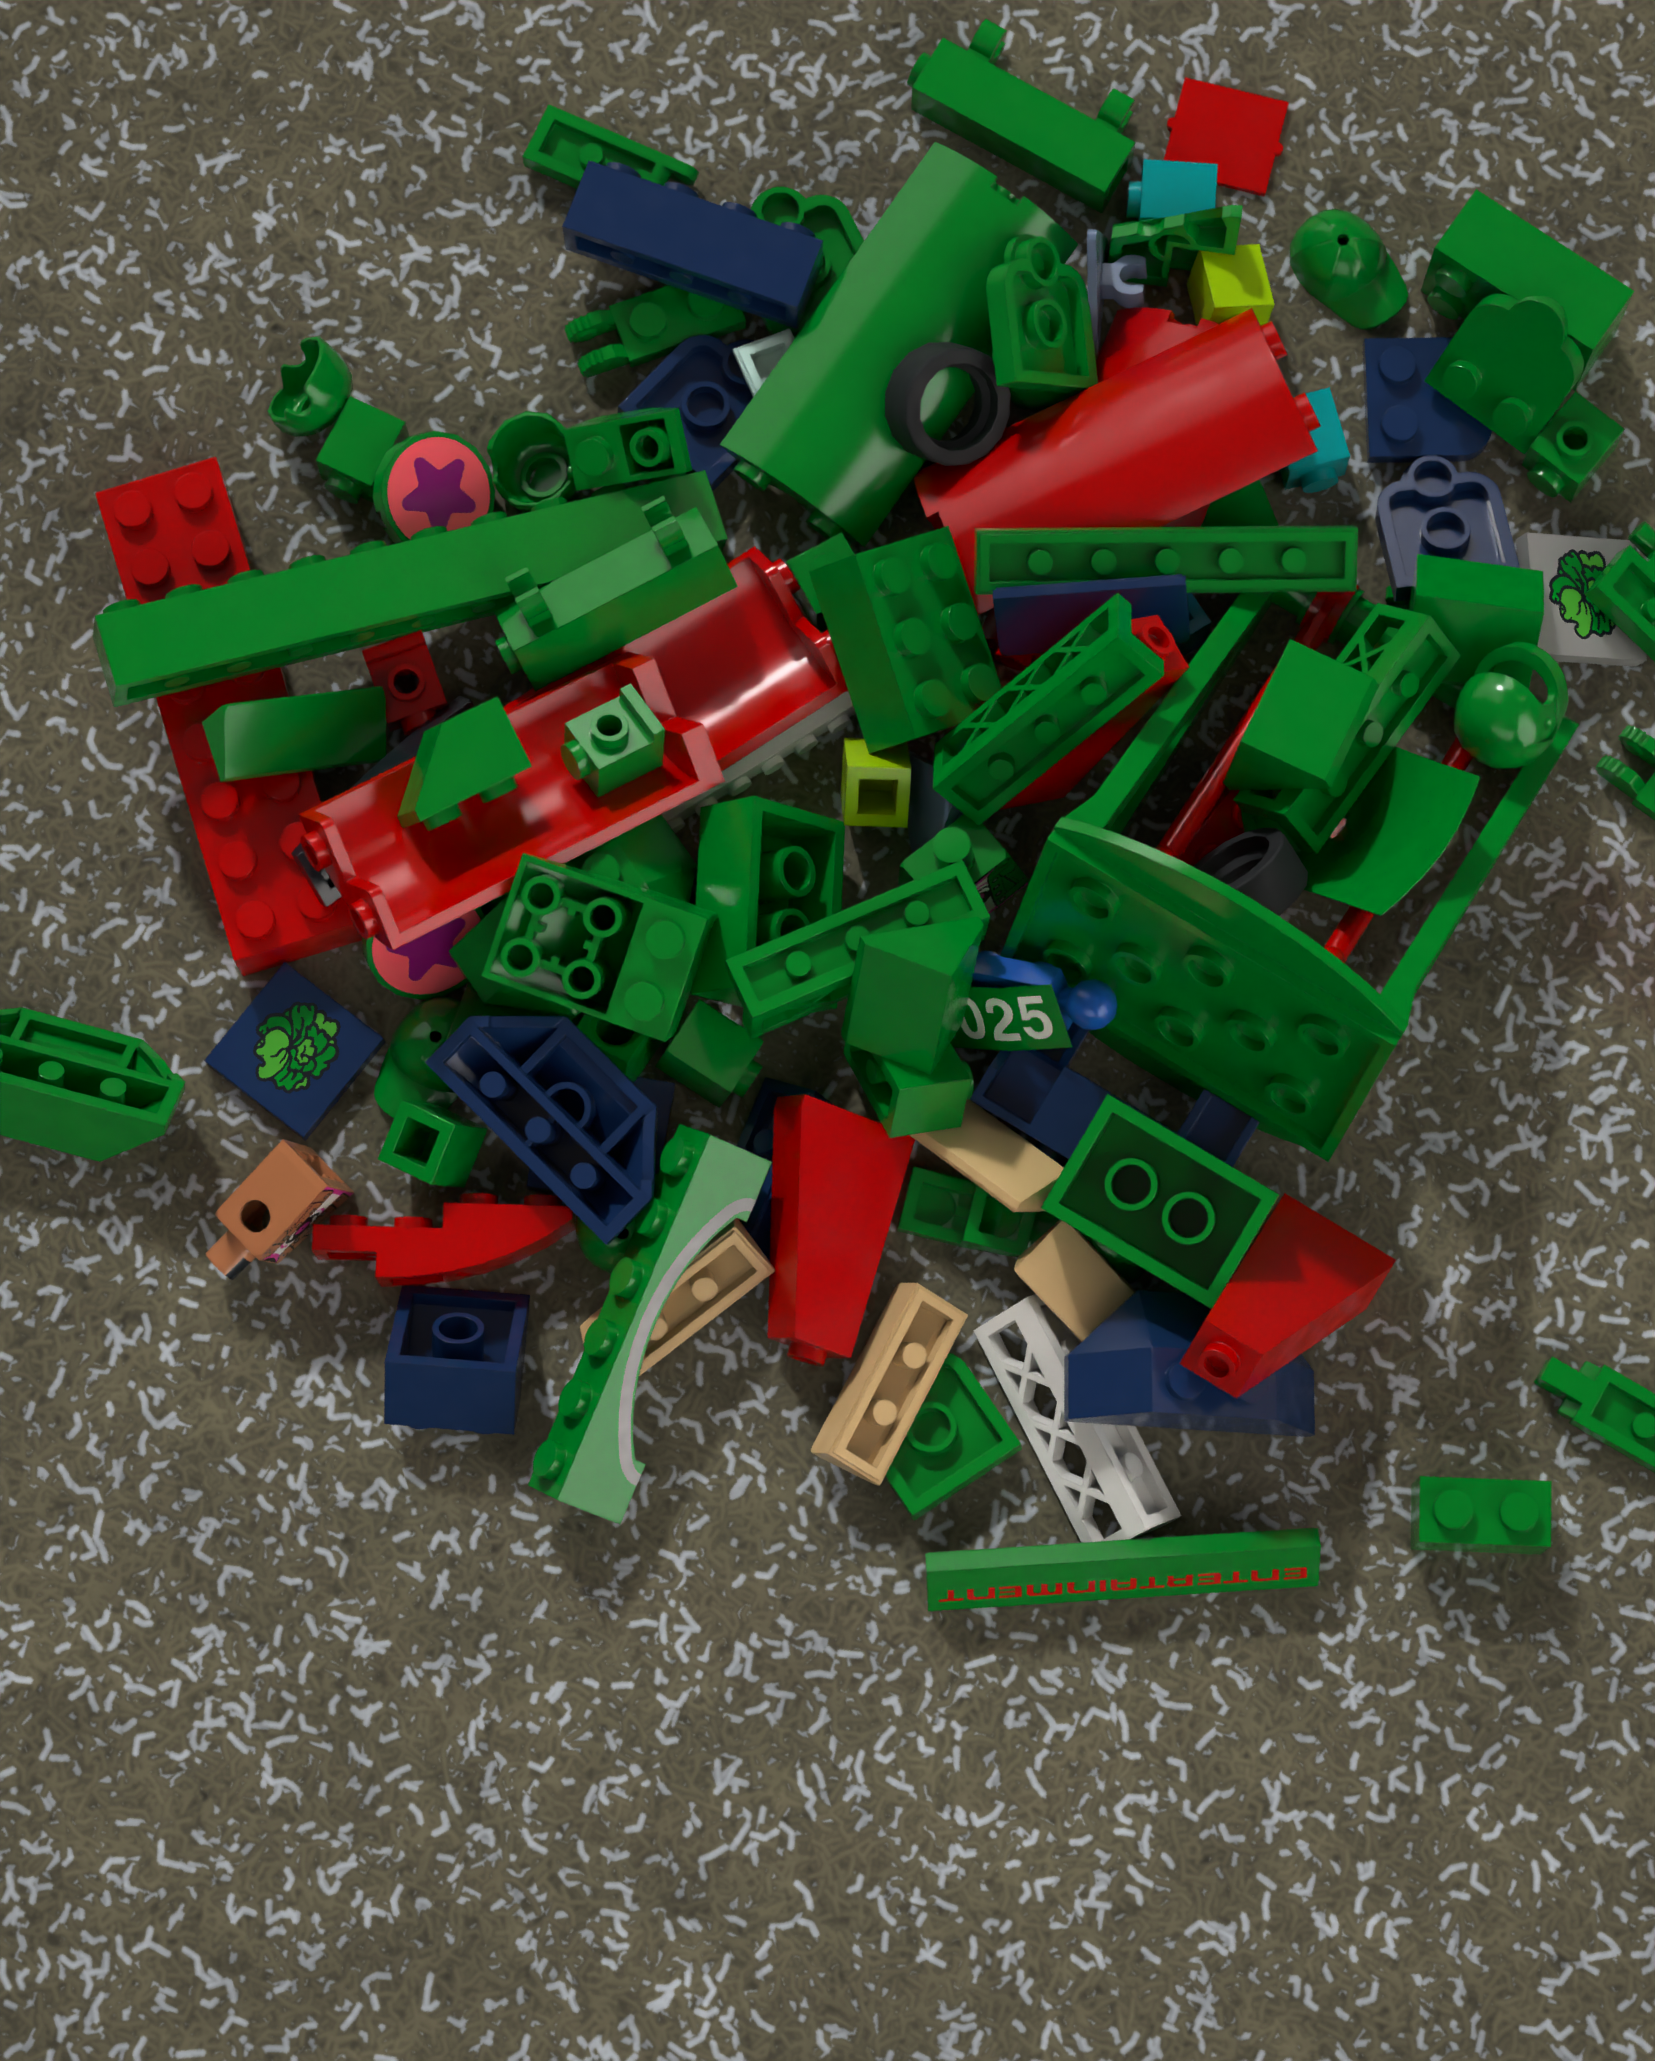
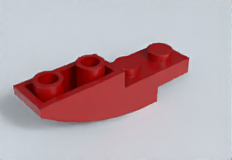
M464 1193L460 1194L459 1203L444 1202L442 1228H432L433 1220L424 1217L394 1218L393 1227L368 1226V1218L359 1215L330 1216L329 1225L313 1224L312 1251L318 1260L376 1261L375 1278L381 1287L420 1286L451 1282L491 1272L521 1261L549 1247L575 1230L576 1214L568 1206H562V1200L558 1196L528 1195L524 1197V1205L498 1204V1196L493 1194Z

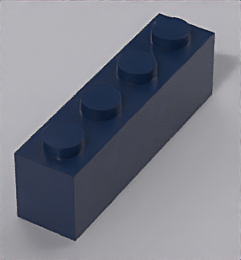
M590 160L588 161L562 226L566 250L795 329L799 328L823 266V240L817 239L815 234L808 228L792 222H783L780 226L757 218L754 211L738 203L724 202L721 206L700 199L694 190L680 183L666 182L663 186L642 179L636 170L617 162H608L604 166Z

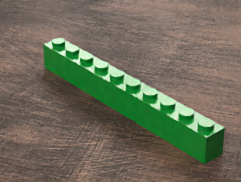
M703 470L691 474H686L685 472L652 478L649 484L628 489L623 483L604 486L594 491L590 498L569 503L566 498H551L533 506L531 512L510 517L505 512H493L478 517L471 523V526L447 531V528L444 526L429 527L412 535L409 541L388 546L385 541H370L353 548L350 551V555L326 560L323 555L307 556L290 564L287 570L266 575L262 570L244 571L228 579L227 584L203 589L198 584L185 585L168 592L165 599L141 604L137 599L115 602L107 606L102 614L95 615L93 640L113 707L390 641L422 630L423 633L493 616L495 611L515 601L504 578L528 567L538 588H541L651 531L652 529L641 507L661 496H664L675 518L697 507L722 552L728 538L706 471Z

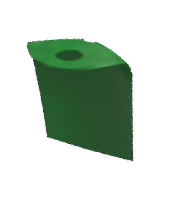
M1395 746L1343 817L1346 819V825L1336 837H1329L1317 854L1299 849L1277 821L1241 810L1244 832L1263 827L1278 828L1286 836L1308 871L1307 885L1304 890L1382 916L1426 875L1443 854L1466 814L1481 777ZM1268 790L1264 797L1275 800L1272 790Z

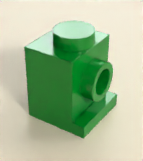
M630 683L620 688L619 697L566 722L564 744L561 745L560 752L569 773L576 780L583 778L597 798L663 765L665 728Z

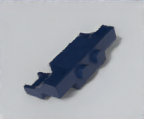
M1072 1022L1067 1030L1072 1048L1021 1051L1000 1050L970 1098L971 1101L1036 1139L1037 1142L1034 1146L1062 1167H1065L1107 1094L1122 1101L1234 1167L1260 1123L1204 1089L1179 1131H1174L1069 1067L1091 1031L1077 1026L1074 1022Z

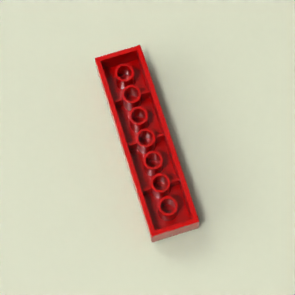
M216 457L95 493L126 599H137L141 604L165 599L168 592L181 586L198 584L203 589L227 584L228 579L238 573L252 570L227 484ZM282 667L156 697L232 956L242 976L362 940V936L352 923L348 912V905L341 896L328 907L321 905L291 854L300 844L301 836L307 834L298 814L323 802L314 771L221 782L202 722L225 704L291 697Z

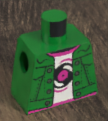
M962 815L951 825L940 830L935 837L908 856L899 866L898 876L899 887L963 860L989 914L1030 883L1013 858L983 823L978 826L966 815Z

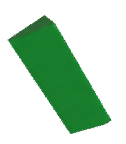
M381 686L229 703L218 708L202 722L221 782L376 763L386 756V698L384 689Z

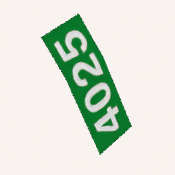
M1052 984L1006 988L970 987L963 1023L950 1042L953 1048L1004 1051L1072 1048Z

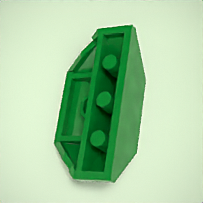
M662 814L564 863L571 867L650 889L690 903L697 864ZM507 898L502 900L449 950V955L484 1006L508 1007L575 1017L581 1013L481 976Z
M23 1007L0 1009V1135L101 1162L165 1134L185 1091V1081L177 1073L173 1074L166 1062L144 1040Z

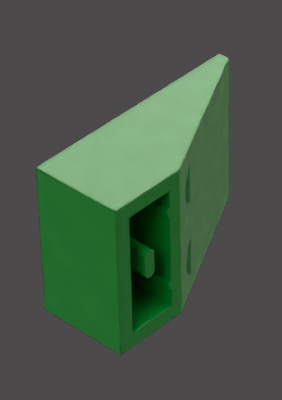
M523 853L481 976L666 1042L677 1032L717 913L650 889Z

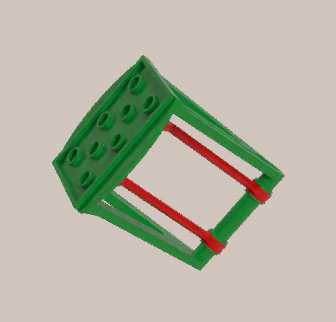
M1357 585V592H1241L1189 663L1188 666L1190 668L1176 681L1096 794L1067 816L1061 817L1046 840L1000 954L1002 957L1032 963L1037 961L1046 962L1054 967L1061 968L1068 986L1072 988L1081 981L1092 979L1108 984L1116 994L1118 1008L1114 1019L1102 1029L1091 1030V1035L1132 1063L1195 1100H1198L1203 1090L1206 1089L1259 1121L1260 1123L1256 1129L1300 1145L1329 1162L1409 1025L1408 1021L1415 994L1580 725L1564 715L1552 744L1533 763L1522 767L1380 994L1344 964L1375 914L1350 905L1329 940L1322 947L1308 935L1253 899L1211 875L1179 860L1226 789L1223 783L1224 778L1275 668L1157 847L1153 848L1125 837L1124 835L1272 602L1297 617L1295 623L1300 625L1299 628L1301 629L1293 641L1315 651L1322 641L1326 644L1329 642L1332 645L1339 641L1347 645L1375 607V604L1363 598L1365 591L1361 590L1359 585ZM1388 627L1373 647V650L1390 642L1399 629ZM1441 683L1432 696L1455 709L1463 686ZM1456 736L1440 763L1465 771L1473 757L1462 748Z

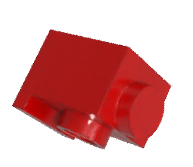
M422 630L362 650L374 687L381 686L384 689L386 721L390 732L402 728L405 735H410L448 705ZM408 674L416 676L419 684L415 691L404 694L395 688L398 678Z

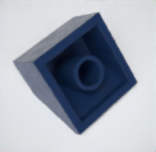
M402 1285L385 1358L384 1424L409 1426L414 1429L439 1428L473 1431L478 1434L501 1433L514 1435L521 1400L530 1295Z

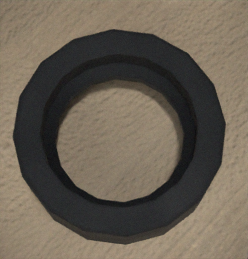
M952 342L927 343L909 352L893 370L885 391V417L892 436L908 453L944 466L968 465L987 455L1002 438L1010 417L1011 392L1008 387L997 386L995 367L989 355ZM946 367H957L970 375L975 390L974 409L968 424L956 437L950 440L939 441L930 437L924 430L920 418L921 398L926 385L938 371Z
M1263 827L1244 832L1225 841L1207 853L1193 866L1243 893L1278 916L1284 913L1298 899L1306 887L1308 879L1307 869L1286 836L1278 828Z

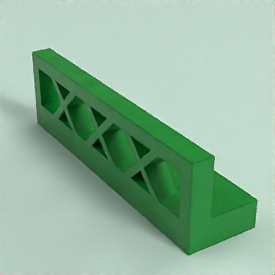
M1116 593L934 745L932 789L979 826L1164 676V660L1132 634L1131 603L1119 593Z
M1377 603L1337 657V661L1373 677L1380 686L1332 788L1282 789L1275 800L1264 797L1268 790H1240L1233 799L1243 812L1277 821L1299 849L1317 854L1461 656L1433 618L1427 614ZM1388 627L1399 629L1390 642L1373 650V647Z
M964 861L955 862L725 960L726 972L743 1006L742 1023L750 1040L847 999L860 936L979 917L984 924L981 941L984 940L990 915Z

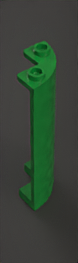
M934 142L720 444L738 461L733 470L739 477L762 492L765 491L768 485H771L793 496L811 513L806 523L826 539H830L842 532L845 538L865 547L926 461L923 458L908 453L894 439L885 417V391L893 370L909 352L927 343L952 342L967 346L992 358L993 348L986 283L990 271L995 266L1004 263V252L1008 242L1022 234L1045 237L1056 248L1060 263L1062 264L1066 263L1078 246V243L1058 223L1025 196H1022L1021 199L1016 198L1010 191L996 183V175L938 142ZM946 367L938 371L926 385L921 398L920 418L925 432L930 437L940 441L975 392L970 375L966 371L957 367Z

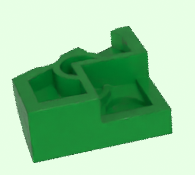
M1228 205L1169 217L1113 224L1108 263H1114L1126 255L1142 256L1146 258L1147 278H1131L1125 282L1167 287L1169 268L1191 271L1199 250L1235 255L1243 205Z

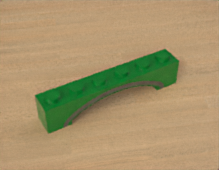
M679 1124L674 1137L666 1144L662 1151L660 1171L655 1180L654 1197L635 1217L634 1233L624 1257L615 1265L609 1280L610 1290L598 1319L590 1325L586 1332L584 1352L572 1380L565 1385L560 1394L558 1414L547 1440L540 1445L535 1454L533 1473L528 1486L558 1501L621 1524L646 1465L635 1459L633 1415L640 1369L655 1324L677 1282L704 1246L734 1219L748 1221L771 1166V1161L713 1135Z

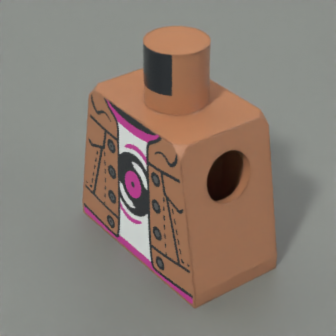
M283 1139L219 1207L215 1215L228 1231L205 1254L212 1264L231 1280H234L255 1258L260 1261L278 1264L313 1232V1224H321L354 1191L311 1147ZM269 1209L270 1221L264 1229L262 1218L265 1211Z

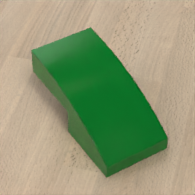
M913 1167L897 1231L963 1248L1019 1257L1028 1248L1036 1212H1013L972 1181Z

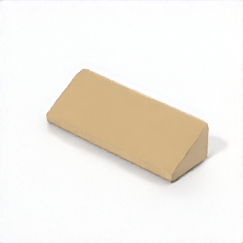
M970 1099L966 1101L961 1127L910 1135L1013 1212L1045 1211L1041 1206L1064 1169L1056 1161Z
M734 1219L704 1246L677 1282L655 1324L646 1348L639 1376L775 1272L773 1265L739 1219ZM602 1307L580 1326L583 1344L588 1328L598 1319Z
M1059 1220L1017 1258L1014 1267L1018 1276L1081 1342L1136 1292L1079 1230L1062 1220Z
M918 1283L897 1284L811 1448V1452L829 1463L874 1485L880 1486L968 1315Z

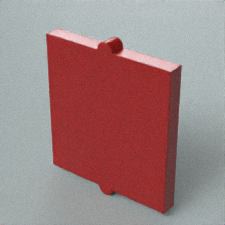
M1185 77L1175 117H1171L1167 121L1166 126L1171 133L1164 160L1218 164V186L1265 197L1275 156L1278 157L1283 152V145L1279 143L1289 102Z

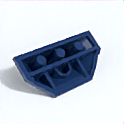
M469 1016L425 1062L606 1245H609L653 1199L658 1106L568 1017Z
M1137 1290L1064 1357V1422L1311 1437L1315 1435L1314 1370L1301 1354L1250 1390L1235 1398L1179 1364L1210 1313L1211 1308L1185 1293Z

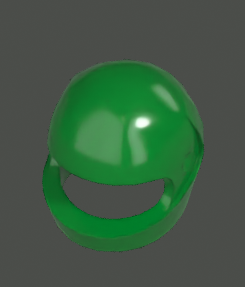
M1527 642L1510 643L1488 653L1479 663L1474 676L1465 683L1458 696L1455 708L1454 732L1462 748L1476 761L1492 768H1518L1533 763L1552 744L1568 707V687L1558 663L1546 651ZM1505 661H1518L1530 666L1544 680L1548 689L1547 700L1541 704L1531 691L1516 679L1504 674L1494 673L1495 666Z

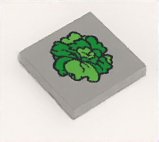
M1529 532L1516 539L1517 558L1520 568L1543 571L1544 616L1538 647L1546 651L1556 662L1638 666L1647 661L1646 653L1584 595L1619 551L1629 545L1637 551V548L1629 540Z

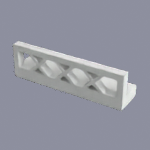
M1037 1294L1024 1298L973 1330L1081 1543L1135 1539L1181 1517L1136 1426L1064 1422V1357L1081 1341ZM1014 1323H1017L1027 1343L1024 1362L1010 1356L999 1334ZM1036 1383L1049 1387L1057 1401L1054 1420L1041 1415L1033 1401ZM1066 1440L1079 1445L1087 1460L1084 1477L1071 1473L1063 1459ZM1095 1499L1110 1505L1122 1528L1105 1539L1092 1516Z

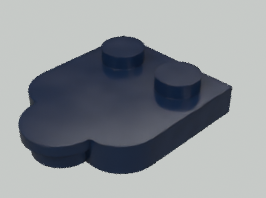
M696 335L681 342L618 406L617 413L645 408H679L692 470L686 472V474L705 470L713 492L738 464V461L720 444L753 398L734 356L733 349L754 342V340L742 339L726 345L715 337Z
M1453 337L1364 339L1362 347L1367 463L1414 462L1421 457L1429 455L1440 456L1450 462L1471 460L1484 451L1491 437L1492 430L1424 381Z
M1429 455L1414 461L1403 472L1400 481L1391 483L1380 493L1375 523L1395 602L1411 600L1417 554L1520 568L1500 490L1489 477L1476 472L1458 473L1454 465L1447 459Z

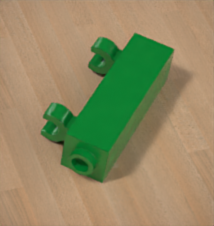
M987 19L978 28L968 50L942 38L932 55L926 52L921 54L907 81V85L912 87L911 110L1094 210L1103 213L1133 162L1135 141L1122 135V132L1133 115L1130 109L1135 99L1113 88L1104 101L1095 120L995 66L994 64L1005 48V43L1002 40L1007 30Z
M661 496L641 507L652 529L651 531L541 588H538L528 567L504 578L515 601L494 612L505 636L495 640V643L511 674L513 675L523 669L536 692L550 683L556 682L738 587L717 542L697 507L675 518L664 496Z

